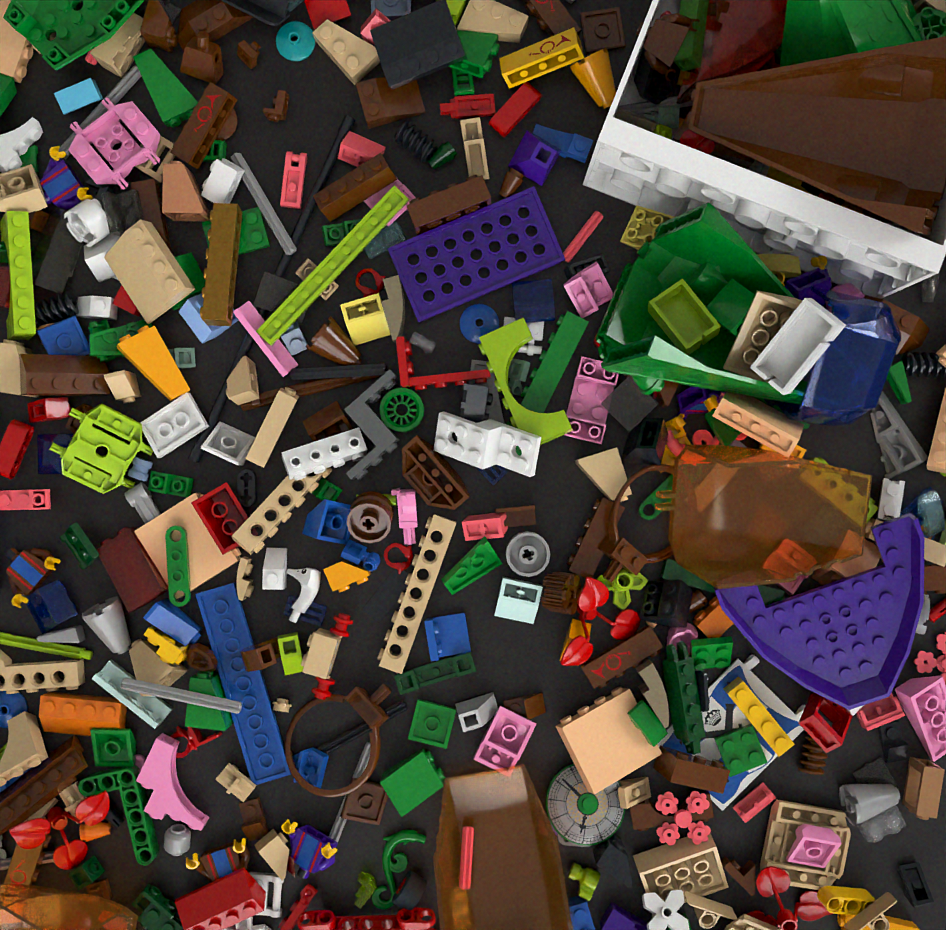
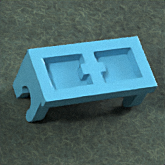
M92 78L54 93L64 115L103 99L96 80Z

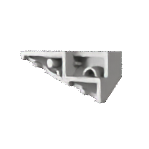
M871 374L863 380V382H866L868 391L866 398L867 401H870L872 408L870 415L876 441L880 443L882 456L880 458L881 462H884L885 478L891 479L928 460V456Z

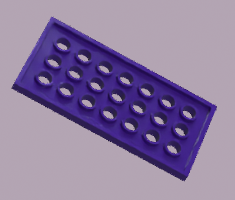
M534 186L387 248L419 323L565 261V257ZM521 208H526L529 211L527 218L519 217L518 211ZM502 216H508L511 219V223L508 226L500 224L499 220ZM484 224H490L493 230L491 233L485 234L482 232L481 227ZM533 226L536 228L537 234L531 237L526 234L525 230ZM467 231L474 234V239L470 242L463 239V234ZM515 234L518 236L519 241L516 244H510L507 241V237ZM453 239L456 242V246L453 249H447L444 245L446 240ZM490 243H499L500 250L492 252L489 249ZM536 245H542L545 248V252L537 255L534 253L533 248ZM429 247H435L438 250L435 257H429L426 254ZM473 250H480L482 252V257L479 260L471 258L470 254ZM519 252L524 253L527 257L522 263L517 262L515 259V255ZM417 255L419 262L416 265L409 264V256ZM456 257H460L464 261L463 266L460 268H456L452 264L453 259ZM505 260L508 263V268L506 270H499L497 262ZM437 265L445 267L446 270L443 275L439 276L434 273V268ZM481 268H487L490 271V275L487 278L479 276L478 272ZM425 273L427 280L424 283H418L416 281L417 274ZM462 276H469L472 280L471 284L463 286L460 283ZM446 283L453 286V291L449 294H445L442 291V286ZM427 291H432L435 294V298L430 302L425 301L423 298L424 293Z

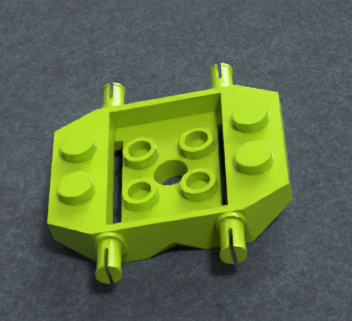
M102 403L86 413H82L72 407L69 415L80 420V425L67 448H63L54 442L49 450L60 455L62 474L102 494L120 485L129 489L133 488L135 482L124 476L130 463L139 451L149 456L153 453L152 447L142 442V424ZM93 423L130 441V444L93 427ZM99 446H104L107 448L108 453L101 456L97 454L96 449Z

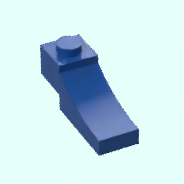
M539 124L535 125L533 134L561 149L562 151L559 156L564 158L567 156L583 163L586 162L593 143L592 139L576 133L570 134L557 131Z

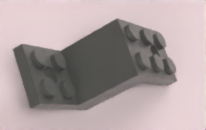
M390 369L344 409L376 445L371 452L346 473L351 480H361L369 473L367 469L371 465L377 466L384 459L382 456L386 452L391 453L399 446L397 444L400 441L398 437L369 406L370 403L375 404L382 398L380 395L385 390L390 391L396 386L398 378Z

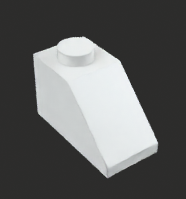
M81 296L78 297L77 306L79 314H76V317L117 320L118 306L112 304L114 301L112 297Z
M287 548L266 549L262 589L283 590L287 588Z

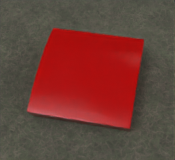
M304 0L314 30L326 20L336 22L351 17L346 0Z

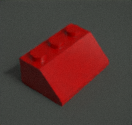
M227 482L191 502L222 555L240 547L232 539V535L248 519V516ZM253 528L251 534L258 536L256 529Z

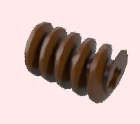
M805 736V739L810 741V744H803L808 749V752H801L806 757V760H799L804 767H798V770L811 775L824 774L825 771L821 767H825L826 762L822 759H827L828 754L824 752L811 736Z

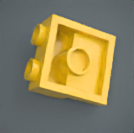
M154 625L146 630L144 635L148 637L147 640L155 646H160L156 652L160 656V660L168 664L176 663L177 665L186 660L191 644L184 646Z

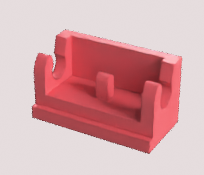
M349 131L340 144L338 159L359 167L379 153L383 155L386 147Z
M506 512L467 516L462 521L465 541L481 540L484 536L486 539L504 537L508 530V526L504 525V520L507 518Z
M892 692L887 698L864 705L856 713L861 727L867 731L905 716L897 697H894Z

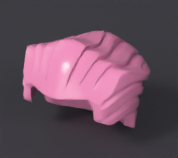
M687 623V627H670L667 633V646L673 644L677 650V643L683 641L686 644L689 656L691 640L698 639L697 629L690 623Z

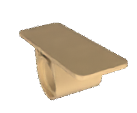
M684 891L685 899L690 906L694 907V912L701 927L706 929L712 928L720 916L732 920L737 919L732 907Z
M886 892L848 921L844 928L846 930H862L868 926L871 930H889L890 924L883 913L892 907L897 900L889 892Z

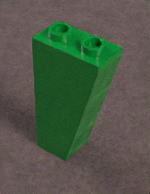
M457 30L467 59L448 67L483 79L486 71L489 72L491 69L493 56H497L499 52L498 35L494 33Z
M148 49L133 56L163 123L167 127H176L182 123L181 121L190 118L194 107L198 104L197 100L154 51Z

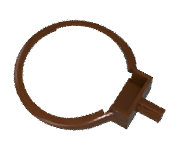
M666 464L647 466L633 474L620 489L608 517L609 535L605 537L598 547L601 552L612 560L603 574V578L609 582H613L621 569L637 576L644 564L656 563L669 558L682 547L689 537L696 518V496L690 480L679 469ZM650 471L668 472L674 475L685 489L688 501L686 522L680 535L671 545L656 552L641 554L623 537L619 538L618 507L624 492L637 477Z
M384 683L371 696L364 688L355 687L347 696L331 694V697H326V700L314 698L295 714L285 737V757L292 776L304 789L322 797H340L357 790L369 779L379 760L381 748L380 726L389 718L379 706L391 693L390 688ZM346 700L373 731V733H369L371 745L369 761L361 776L350 785L336 790L321 789L307 782L295 767L292 751L290 750L291 736L300 717L313 706L329 701L344 703Z

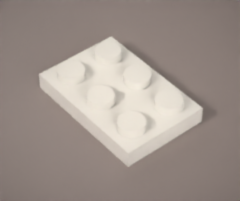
M188 392L141 422L142 431L157 458H162L209 427L191 393Z

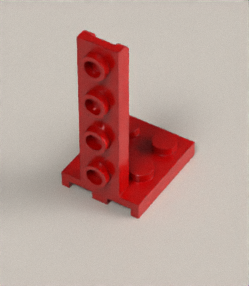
M404 336L396 337L400 384L403 388L415 387V390L427 389L428 385H435V388L447 387V383H455V386H462L464 383L467 384V381L475 380V384L487 383V379H491L490 371L487 369L411 377V375H414V365L409 359V355H412V345Z

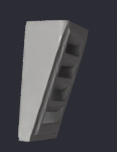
M82 625L45 633L37 637L38 642L80 643L85 640Z

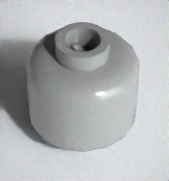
M174 824L168 828L164 835L165 851L173 856H180L190 849L191 831L183 824Z

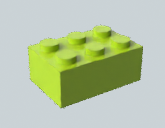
M683 279L648 303L650 315L676 348L687 355L700 348L701 343L704 345L719 334L721 325Z

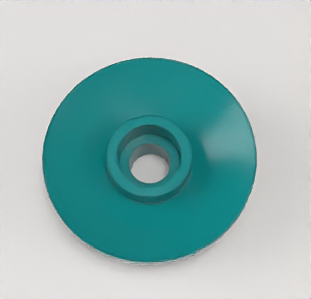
M298 21L283 25L276 36V46L279 53L290 61H302L308 58L315 48V39L311 28ZM293 36L298 37L296 41H291Z

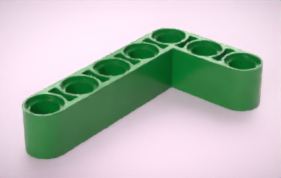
M136 765L134 767H116L89 774L79 782V792L84 796H92L105 790L109 792L119 789L136 860L140 865H149L159 854V845L152 817L144 812L148 803L145 788L136 781L139 775V767ZM126 772L132 775V779L127 778ZM107 776L112 778L113 784L107 781ZM88 781L93 783L94 788L88 786ZM130 791L136 793L137 799L131 796ZM135 811L140 812L142 818L137 817ZM140 831H144L146 837L141 836ZM144 850L149 851L151 856H147Z

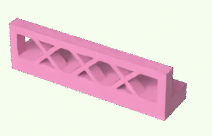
M250 301L233 311L234 315L282 377L298 366V363L279 339L271 346L256 332L265 320Z

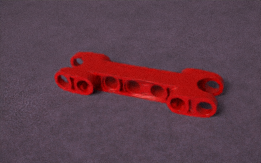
M414 907L413 910L403 908L399 910L397 915L334 916V913L330 910H314L302 913L297 919L299 930H436L431 928L436 922L434 911L429 908ZM427 915L432 917L428 921L422 920V918ZM311 919L307 924H301L303 920Z

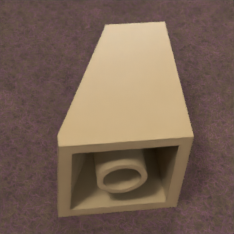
M3 339V343H0L1 393L21 395L20 354H32L31 349L24 347V343ZM22 395L44 399V395Z
M617 447L575 460L576 465L608 500H615L620 489L627 481ZM630 486L624 492L620 502L628 500L627 496L632 494Z

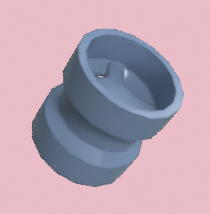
M135 456L132 460L133 467L129 469L128 476L147 481L149 477L148 471L152 468L153 462Z

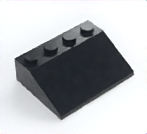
M439 0L370 30L389 87L392 89L467 59L446 0Z

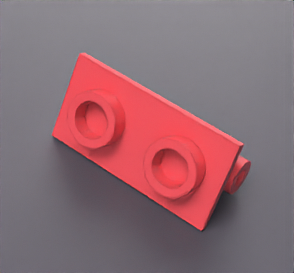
M762 782L732 808L746 823L776 799V797Z

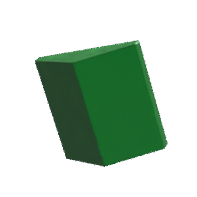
M92 728L90 730L95 766H135L136 740L131 729Z

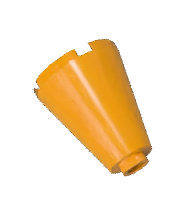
M607 48L570 66L571 71L598 107L603 105L604 109L612 105L616 95Z

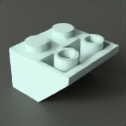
M503 576L494 616L534 624L543 588L542 585Z

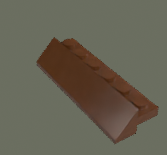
M73 735L51 752L47 759L41 761V764L30 769L0 793V836L8 829L23 823L75 782L77 780L76 775L88 767L82 755L84 749L77 735Z

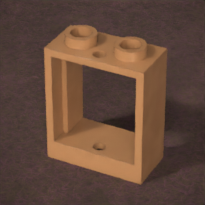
M910 757L902 804L909 809V812L916 814V817L919 819L929 820V817L937 819L945 770L930 760Z

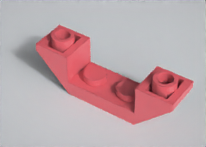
M50 489L0 491V510L51 509Z

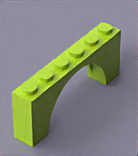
M6 211L0 221L1 241H4L7 249L10 272V306L6 320L7 339L29 340L36 334L29 215L25 211Z
M524 317L479 337L481 343L478 346L482 355L486 354L489 360L486 362L490 373L494 372L497 380H494L498 392H503L505 398L502 399L506 410L510 409L513 415L510 417L513 427H518L520 430L540 436V445L573 431L564 410L555 413L530 411L521 406L514 399L510 391L508 372L511 361L521 347L533 340Z

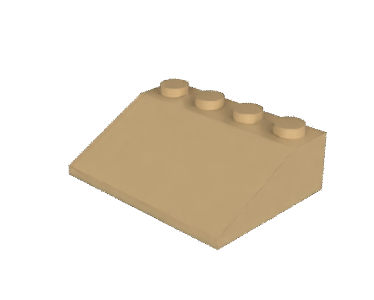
M140 219L122 234L104 256V259L147 324L153 322L195 290L151 222Z
M757 290L723 369L768 383L771 379L764 380L750 367L803 300Z
M711 833L707 835L708 841H702L699 845L694 844L692 839L687 836L676 840L672 846L665 844L633 855L645 892H655L664 901L668 892L673 890H682L683 893L687 891L703 897L729 888Z

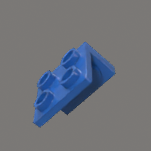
M465 613L425 619L431 661H437L439 657L471 652Z

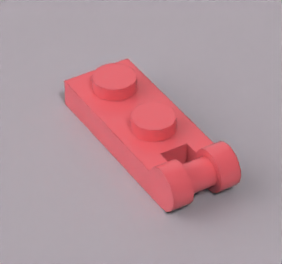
M290 151L286 152L280 201L281 207L301 209L307 153H300L299 155ZM293 162H298L299 166L294 167L292 164Z

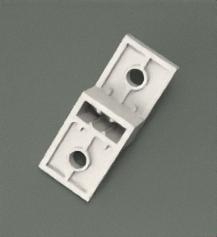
M443 411L438 416L434 451L480 469L499 465L532 477L535 475L541 437L492 419L475 423ZM453 432L457 436V442L453 440ZM516 446L520 447L522 451L521 456L516 453Z

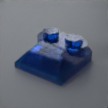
M74 434L37 435L38 474H62L60 455L49 450L53 442L63 448H67Z

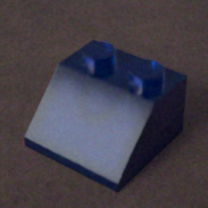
M59 579L37 589L27 597L29 601L26 605L42 634L51 631L78 615L75 604L70 601L66 587L61 584Z

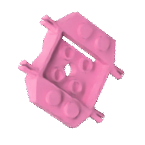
M105 98L107 103L103 99L102 104L108 111L85 129H82L77 122H73L76 128L71 123L70 128L75 132L76 136L69 148V152L96 184H118L121 189H125L122 183L126 188L128 187V183L124 178L129 175L134 166L145 163L148 159L154 165L160 162L156 151L161 135L133 101L114 105L109 98ZM121 121H123V123L129 128V130L134 134V136L140 141V143L143 145L142 148L136 143V141L131 137V135L120 124ZM116 143H122L120 149L113 150ZM90 144H94V146L99 150V152L114 168L113 170H111L107 166V164L102 160V158L97 154V152L92 148Z

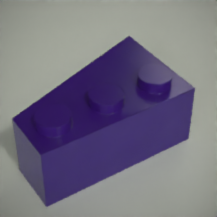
M613 902L610 903L600 920L601 930H647L646 925L648 923Z

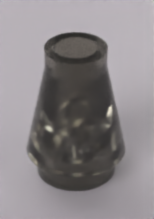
M935 274L921 281V302L934 303L936 293L942 281L940 280V275Z

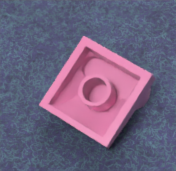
M802 824L795 830L796 840L786 859L787 862L825 868L842 844L840 837L832 829Z

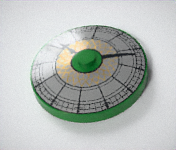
M574 763L562 768L552 778L545 796L546 814L554 830L564 839L578 845H595L610 838L621 825L625 814V809L620 808L618 787H621L619 780L593 794L587 791Z

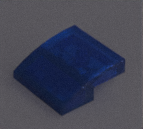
M552 279L512 283L515 321L523 317L526 323L555 321Z

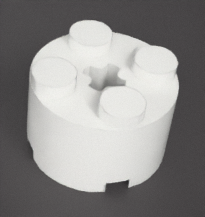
M95 198L83 200L64 214V219L67 217L69 221L66 225L70 233L80 243L82 241L86 242L87 245L85 246L87 247L93 246L109 235L114 226L112 218L106 215L100 202Z

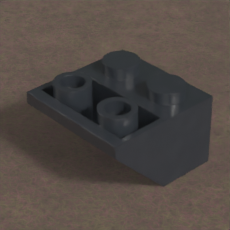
M643 418L629 431L621 457L622 464L661 465L668 438L664 418Z
M682 580L648 581L646 583L640 619L666 627H687L693 589Z

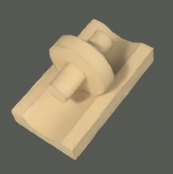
M230 763L227 764L215 779L228 789L226 793L234 794L242 802L246 800L257 786L251 781L250 777L243 775L239 768Z
M78 781L68 786L59 794L66 805L65 811H69L75 817L76 806L83 799L87 798L79 792Z

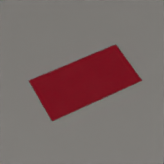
M289 855L287 870L295 878L294 859Z

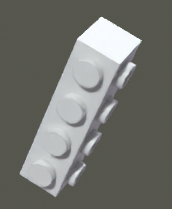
M355 428L281 453L289 479L301 480L306 477V474L312 472L319 474L328 467L333 466L337 468L343 466L346 461L361 460L367 454V447L360 428Z

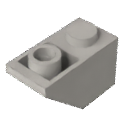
M493 692L455 704L463 732L483 727L498 710Z

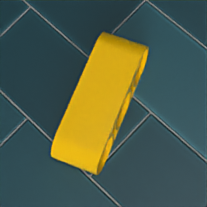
M823 886L817 893L818 900L833 914L857 915L876 901L866 889Z

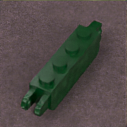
M679 641L676 645L677 650L673 644L666 646L667 659L663 661L662 665L674 735L677 739L683 741L687 753L695 755L701 753L700 740L706 736L693 658L688 656L686 644L683 641Z

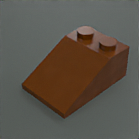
M386 77L373 78L356 83L369 129L426 113L417 80L395 89L389 87Z

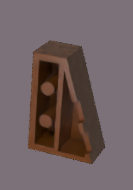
M660 745L659 748L662 754L656 757L653 768L669 782L721 794L724 793L730 770L723 766V762L716 759L710 761L702 756H694Z

